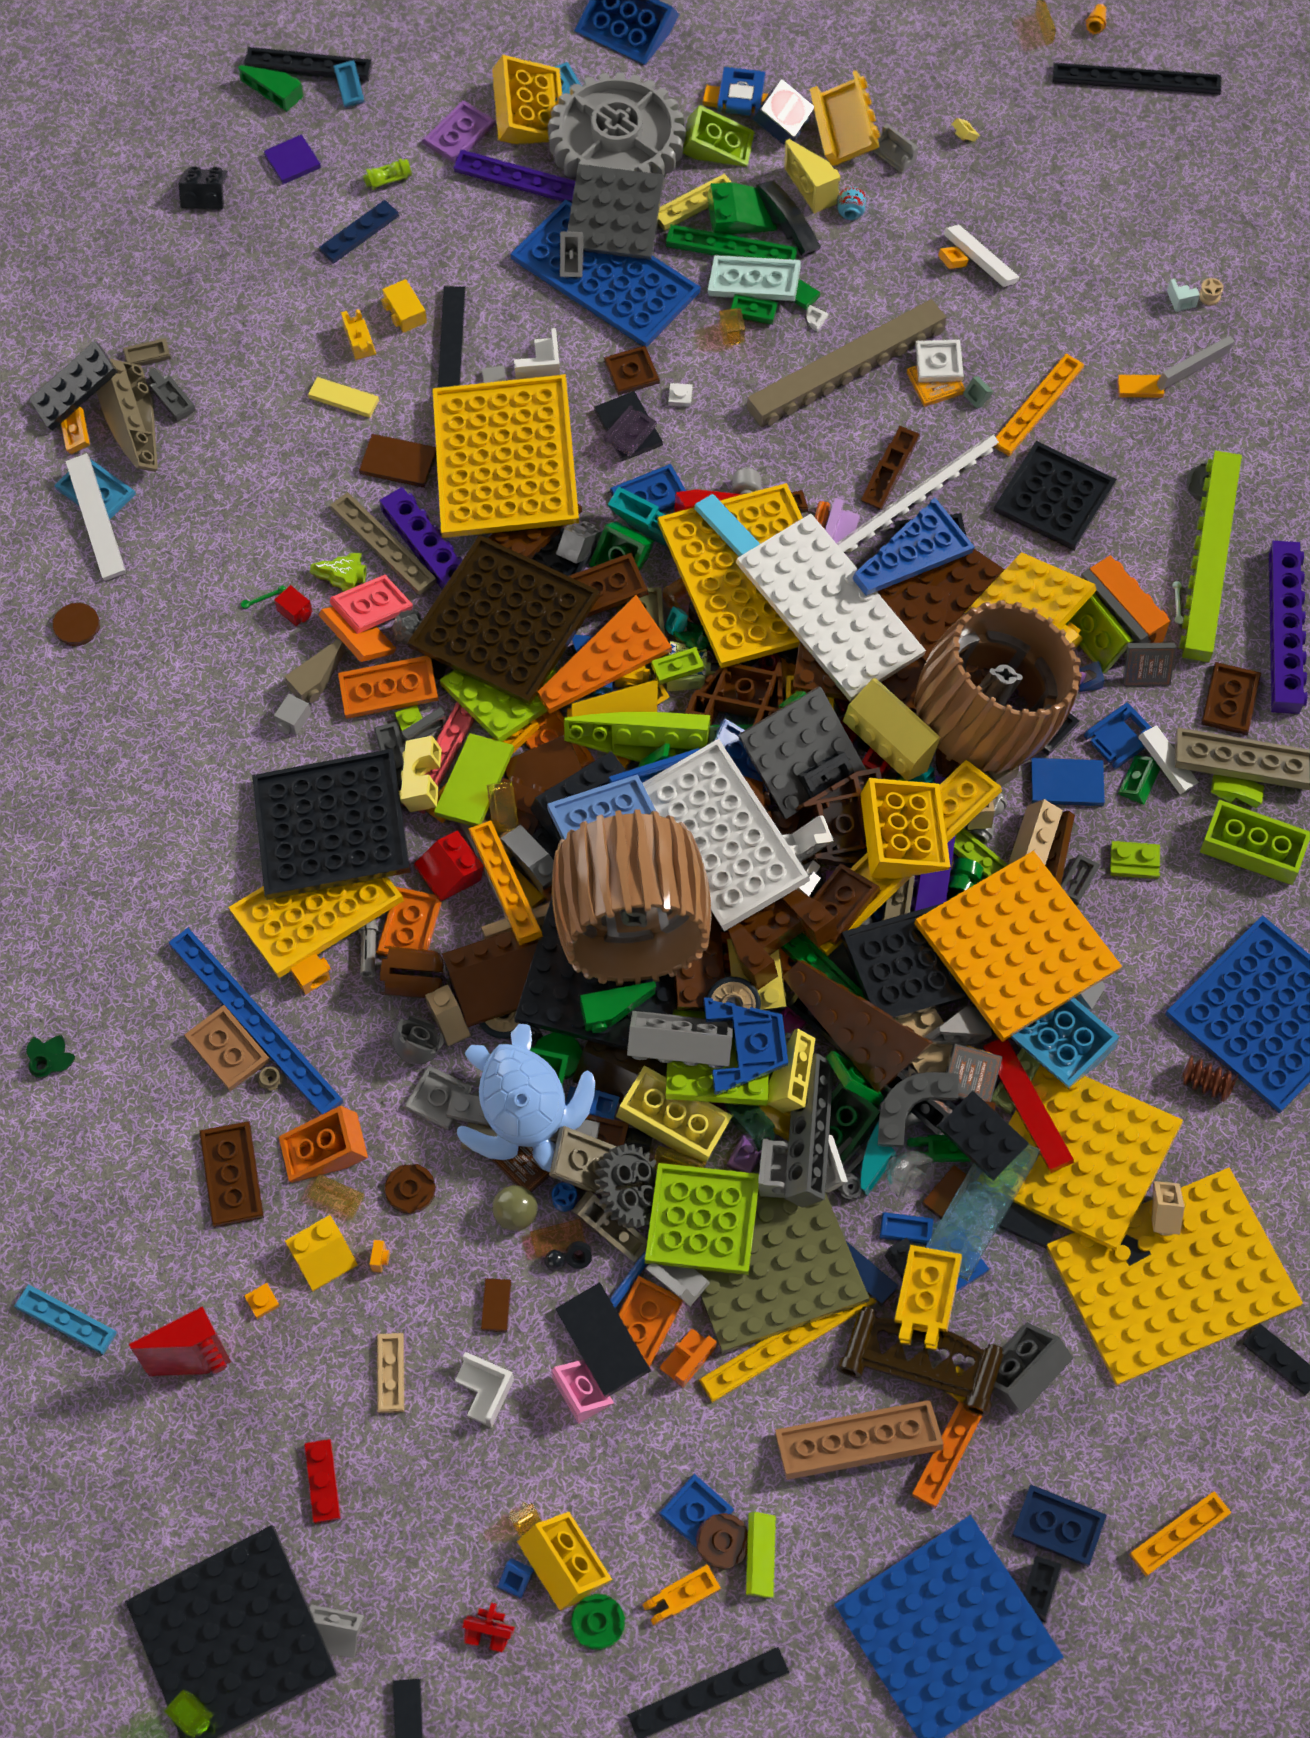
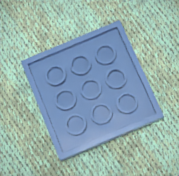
M638 774L548 803L547 805L549 814L563 840L567 838V833L571 829L576 831L580 828V823L586 821L589 824L596 821L597 816L601 814L606 818L615 816V811L621 810V814H634V809H640L641 814L650 815L652 811H656Z

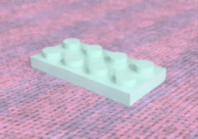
M715 255L708 286V295L734 297L735 294L759 299L795 301L801 261Z

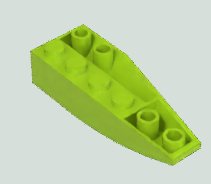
M614 712L566 717L564 719V741L606 753L612 751L614 755L638 762L665 743L670 744L669 757L698 748L702 749L709 744L710 715L669 712Z

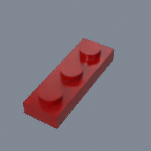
M326 1439L304 1443L313 1522L318 1524L341 1520L332 1440Z

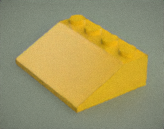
M502 55L492 69L498 141L515 145L549 142L548 123L551 119V111L554 106L559 104L558 99L562 95L560 68Z
M869 778L860 795L870 877L897 879L949 870L950 860L939 784Z

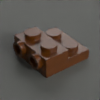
M510 776L509 780L503 778L495 796V804L488 821L491 820L494 828L504 832L512 831L521 825L533 836L540 822L530 809L535 797L545 792L546 789L532 784L531 788L522 785L523 780Z

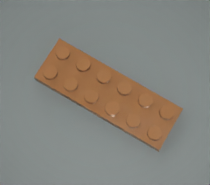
M930 1400L775 1429L786 1480L943 1450L942 1437Z

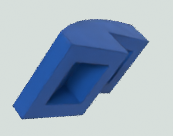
M570 1086L565 1102L566 1106L572 1100L576 1087ZM595 1090L589 1114L614 1119L620 1097Z

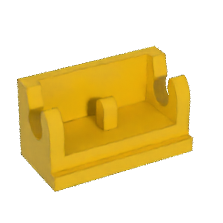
M357 309L356 316L350 318L347 311L341 312L343 327L355 360L376 355L365 320L362 319L361 311Z

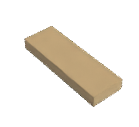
M403 1333L377 1334L378 1413L405 1412Z

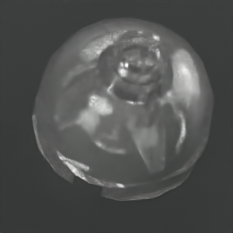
M905 1151L896 1157H892L886 1167L887 1185L891 1192L905 1203L915 1201L919 1196L914 1195V1193L922 1184L927 1187L933 1177L935 1165L931 1162L934 1160L919 1151Z

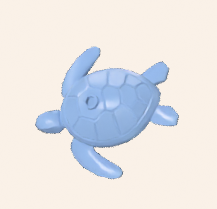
M518 1024L511 1033L512 1045L499 1044L491 1054L483 1045H471L465 1052L468 1060L482 1071L479 1086L480 1105L487 1122L497 1136L485 1135L466 1126L458 1127L457 1135L461 1142L471 1150L490 1159H511L518 1154L519 1146L532 1147L533 1157L539 1167L550 1172L556 1146L551 1141V1138L558 1128L562 1126L576 1130L582 1125L589 1115L594 1099L595 1080L591 1072L585 1071L580 1077L572 1100L566 1106L563 1087L555 1070L547 1061L530 1051L532 1042L530 1026Z

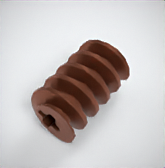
M1191 1055L1182 1074L1183 1085L1187 1086L1193 1081L1194 1090L1202 1085L1203 1094L1212 1089V1097L1215 1098L1221 1093V1101L1225 1102L1230 1096L1239 1074L1234 1079H1231L1232 1071L1228 1070L1222 1075V1067L1218 1066L1215 1071H1212L1213 1063L1209 1062L1203 1067V1059L1200 1058L1196 1063H1193L1194 1055Z

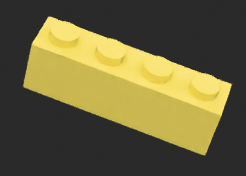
M873 678L851 701L843 719V722L906 781L928 771L941 738L876 678Z
M644 1066L619 1106L616 1117L704 1167L730 1122L732 1115L709 1102L665 1099L666 1077Z

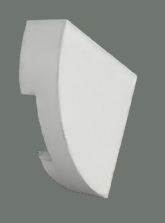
M811 305L807 308V322H809L808 324L813 330L818 332L828 318V313Z

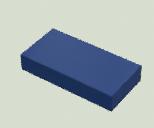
M882 1212L880 1239L902 1241L907 1238L910 1243L931 1245L934 1219Z

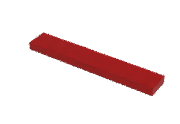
M998 1039L984 1045V1051L1002 1056L998 1077L1050 1173L1073 1164L1074 1159L1008 1039L1003 1042Z

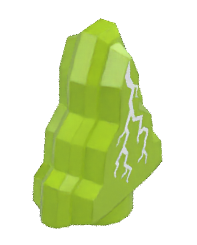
M349 553L347 556H337L333 561L323 560L313 563L310 566L309 572L320 580L330 581L333 587L341 588L342 592L356 587L358 583H365L367 568L366 565H361V553Z

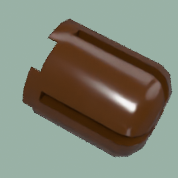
M385 945L384 948L389 949L387 959H382L380 981H385V992H380V995L426 998V994L442 987L443 979L394 974V969L443 973L444 962L440 953L434 950Z

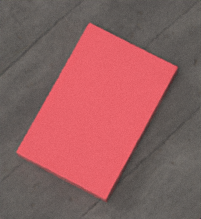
M386 575L331 597L329 602L357 634L395 618L400 612L412 610L413 604Z

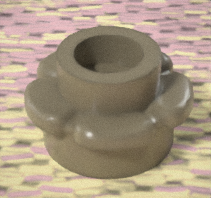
M271 1066L262 1069L259 1073L260 1079L258 1080L260 1087L263 1089L267 1088L269 1091L277 1089L278 1085L282 1084L283 1076L279 1073V1069Z

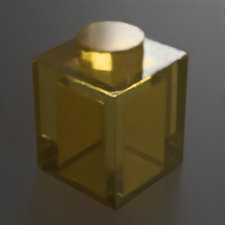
M741 308L719 311V328L723 345H737L740 342H745V326Z

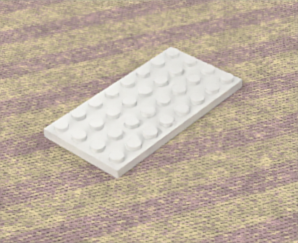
M812 514L807 515L737 558V565L850 702L873 678L882 682L925 654L926 650L877 591L867 596L864 595L852 579L858 569Z
M719 739L642 783L661 817L673 816L677 823H684L688 831H691L698 845L706 870L710 889L711 911L724 931L811 881L809 875Z

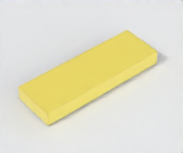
M319 377L316 378L308 393L309 399L368 418L371 417L379 402L378 396Z

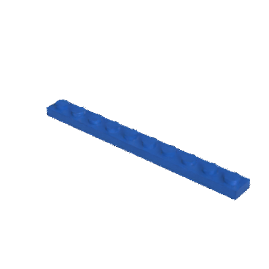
M186 928L169 941L170 947L220 1003L226 1006L254 1041L321 1115L337 1108L343 1103V1099L189 928Z

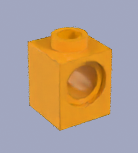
M315 953L292 967L291 973L306 995L330 980L328 971L331 968L324 957L320 959Z

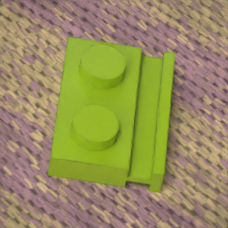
M1111 841L1110 876L1159 879L1160 844Z

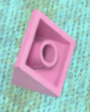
M584 1359L556 1366L551 1370L553 1381L578 1424L614 1403L610 1396L605 1398Z

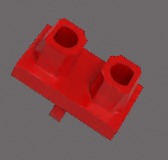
M491 1602L489 1610L479 1608L477 1616L487 1619L467 1615L466 1619H464L462 1628H465L464 1643L479 1646L482 1633L492 1635L489 1649L503 1652L508 1640L514 1634L515 1626L495 1622L494 1620L504 1622L506 1614L496 1612L497 1604Z

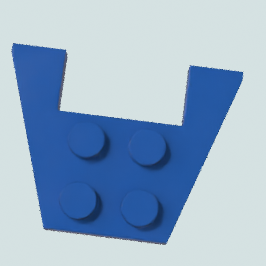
M704 998L706 1023L732 1021L738 1068L716 1069L712 1071L714 1095H719L788 1065L782 1014L752 1007L748 1009L735 1006V1003H722L713 1001V998Z

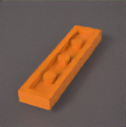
M959 1401L942 1435L943 1450L933 1452L912 1493V1497L935 1509L982 1416L965 1410L963 1408L964 1403Z

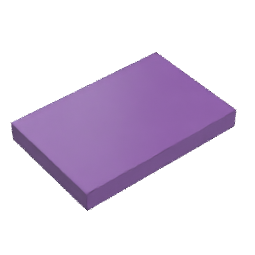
M462 101L423 139V144L455 164L460 149L470 151L496 125V120L467 102Z

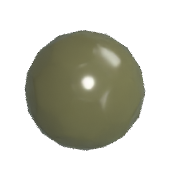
M511 1185L504 1187L493 1200V1216L496 1222L507 1230L519 1231L526 1229L537 1216L538 1205L536 1198L530 1190L523 1186Z

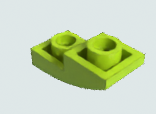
M1213 775L1211 793L1230 803L1235 798H1238L1255 808L1262 804L1263 785L1252 780Z

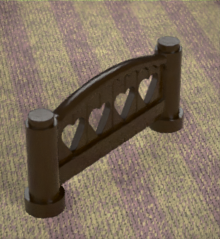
M862 1307L861 1311L858 1312L844 1357L839 1358L836 1369L840 1373L854 1378H861L864 1367L965 1397L963 1405L965 1410L975 1415L989 1416L992 1406L989 1401L1004 1355L1002 1347L988 1344L987 1348L982 1349L951 1331H939L937 1348L939 1351L942 1349L947 1350L949 1356L932 1369L927 1352L928 1349H926L925 1344L927 1332L913 1330V1343L921 1342L924 1348L909 1361L906 1359L900 1339L882 1354L877 1334L884 1331L888 1335L894 1334L899 1338L902 1324L896 1323L893 1318H877L876 1310ZM955 1354H961L964 1358L972 1357L975 1360L974 1365L960 1376L957 1375L953 1362Z

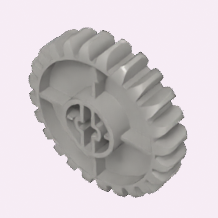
M617 72L615 78L610 79L607 73H601L599 81H595L592 77L585 78L584 87L579 84H573L570 87V94L565 93L559 97V104L553 107L551 119L548 123L549 149L551 154L555 155L556 165L564 168V174L569 179L576 177L578 164L663 175L664 173H672L676 167V162L683 155V143L686 136L684 116L682 112L678 111L679 105L677 101L669 99V92L665 88L655 91L656 82L652 80H647L644 84L640 83V76L636 74L632 75L630 79H625L623 72Z

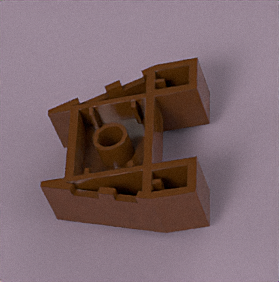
M782 662L777 663L774 672L739 664L724 668L719 667L713 675L710 674L706 678L705 684L701 689H697L692 694L685 714L710 715L711 726L714 725L718 713L721 711L754 718L755 722L753 725L780 710L779 705L784 702Z
M879 767L857 771L795 808L796 812L812 809L814 819L818 816H824L833 838L832 843L821 849L822 853L809 857L807 859L808 862L814 860L817 864L832 866L843 864L848 868H852L867 853L860 794L869 778L882 779Z
M798 890L790 892L727 929L742 972L757 990H760L778 977L775 961L770 955L796 936L804 932L819 948L838 934L835 918L819 901Z

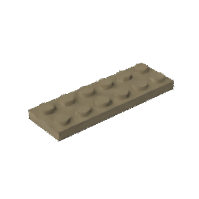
M1177 727L1175 733V768L1310 790L1309 749Z

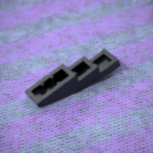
M774 180L756 185L773 224H780L786 239L794 240L800 255L818 251L821 246L812 228L789 195Z

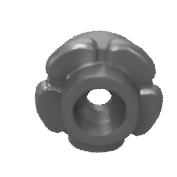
M846 1174L848 1182L838 1187V1190L841 1191V1195L846 1199L857 1198L862 1193L861 1179L853 1174ZM849 1184L853 1186L851 1189L848 1188Z

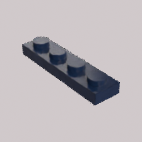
M384 199L319 246V251L334 264L398 218L399 212Z

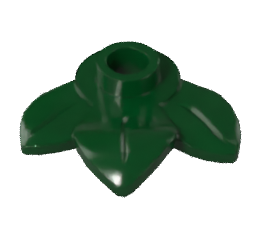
M688 621L687 631L673 632L674 637L679 642L685 643V646L689 649L696 647L698 651L704 649L707 651L713 650L704 628L698 624Z
M62 1035L55 1036L45 1043L33 1037L26 1048V1053L30 1059L28 1069L31 1075L36 1078H46L52 1072H63L75 1060V1055L65 1052V1041ZM39 1064H46V1067L44 1069H37Z

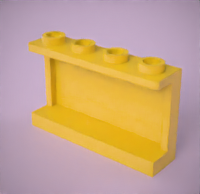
M857 70L853 71V80L821 93L818 86L809 89L824 154L831 166H836L879 148L878 138H880V133L877 126H874L873 122L876 121V117L869 106L872 104L870 95L865 90L868 88L865 77L860 76Z

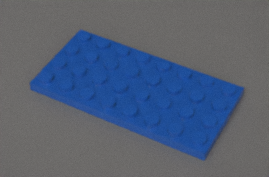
M565 199L510 254L511 260L647 348L701 292V287L654 256H652L651 260L585 251H583L582 277H560V233L567 232L572 206V203Z

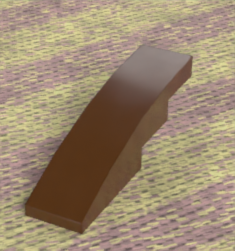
M899 425L892 442H889L882 460H879L861 498V502L881 510L883 509L920 438V433Z

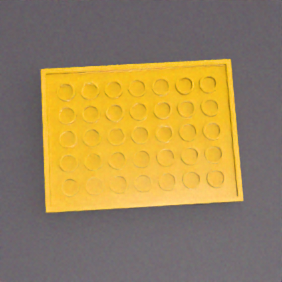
M566 374L433 388L442 538L579 524Z
M787 483L720 500L760 544L803 518ZM694 508L658 517V525L721 668L799 646L800 640L737 565L736 561L739 556Z
M1230 1167L1181 1187L1184 1213L1180 1235L1172 1234L1165 1236L1154 1232L1152 1224L1153 1200L1141 1204L1126 1234L1138 1240L1137 1245L1141 1251H1150L1151 1255L1131 1266L1126 1261L1131 1254L1127 1246L1120 1245L1118 1250L1114 1251L1076 1232L1047 1244V1250L1116 1386L1303 1305L1300 1296Z

